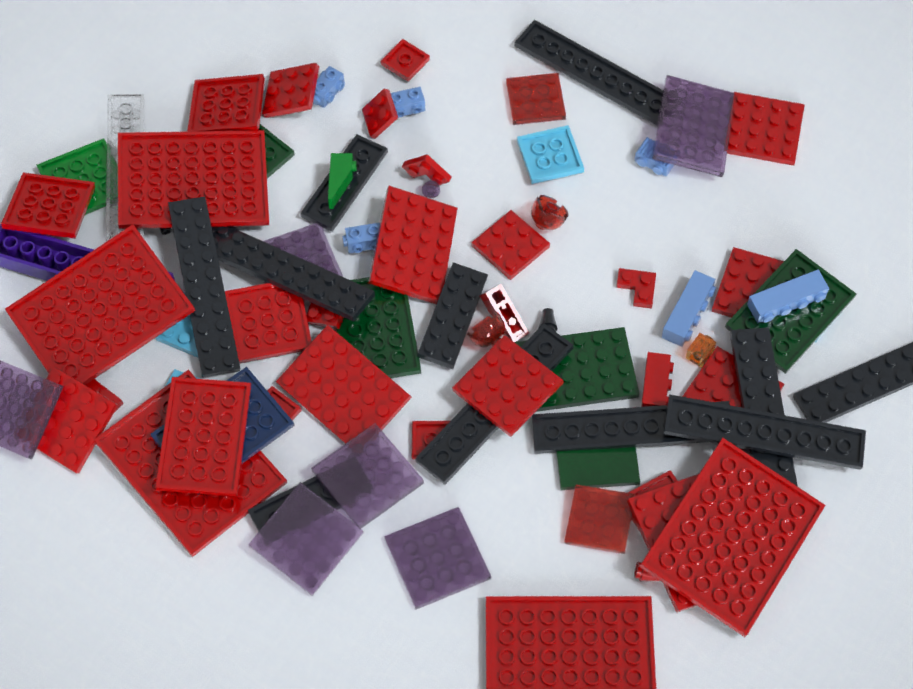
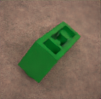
M331 153L328 190L329 209L335 207L351 183L353 172L357 171V161H353V153Z

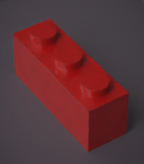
M648 352L641 407L667 405L669 397L667 396V391H671L672 379H669V374H673L674 362H670L671 355Z

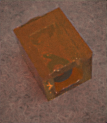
M699 333L688 348L686 359L702 368L715 350L716 342L710 336Z

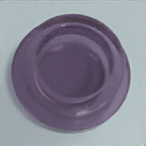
M427 181L422 186V193L428 198H435L440 194V186L435 181Z

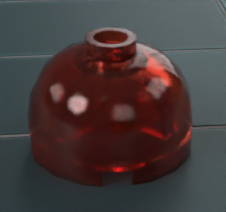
M540 195L531 207V217L539 229L556 230L562 226L569 216L567 209L563 205L559 207L556 204L557 200L554 198Z
M497 311L494 312L495 317L487 316L472 328L474 331L472 334L470 332L467 333V336L475 345L484 348L491 345L493 347L504 335L505 323Z

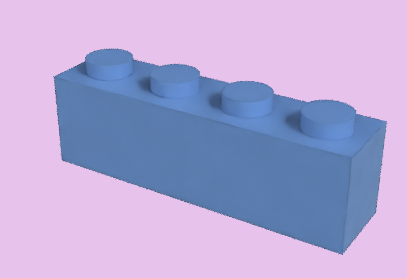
M818 269L749 296L747 305L757 324L763 321L766 323L777 315L784 316L796 308L802 309L809 303L824 300L829 287Z
M696 270L693 272L663 328V339L683 347L685 341H690L693 331H691L693 326H698L701 316H699L701 311L705 312L709 304L708 298H712L716 291L714 278Z

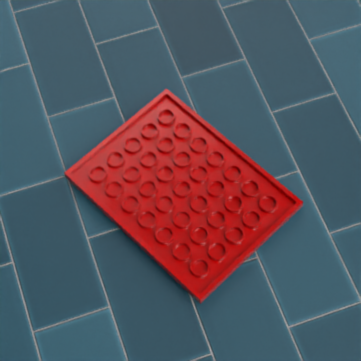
M264 130L118 133L119 229H126L132 224L136 228H173L168 202L199 197L206 198L211 227L269 225Z
M133 224L5 308L48 373H50L54 366L85 385L196 311Z
M189 369L179 376L183 378H196ZM169 383L96 437L94 441L193 557L248 514V509L261 504L287 484V480L260 450L241 464L237 497L157 491L155 486L161 449L151 438L150 434L165 424L171 383Z
M722 438L639 567L743 637H746L826 505Z
M486 596V689H656L652 596Z

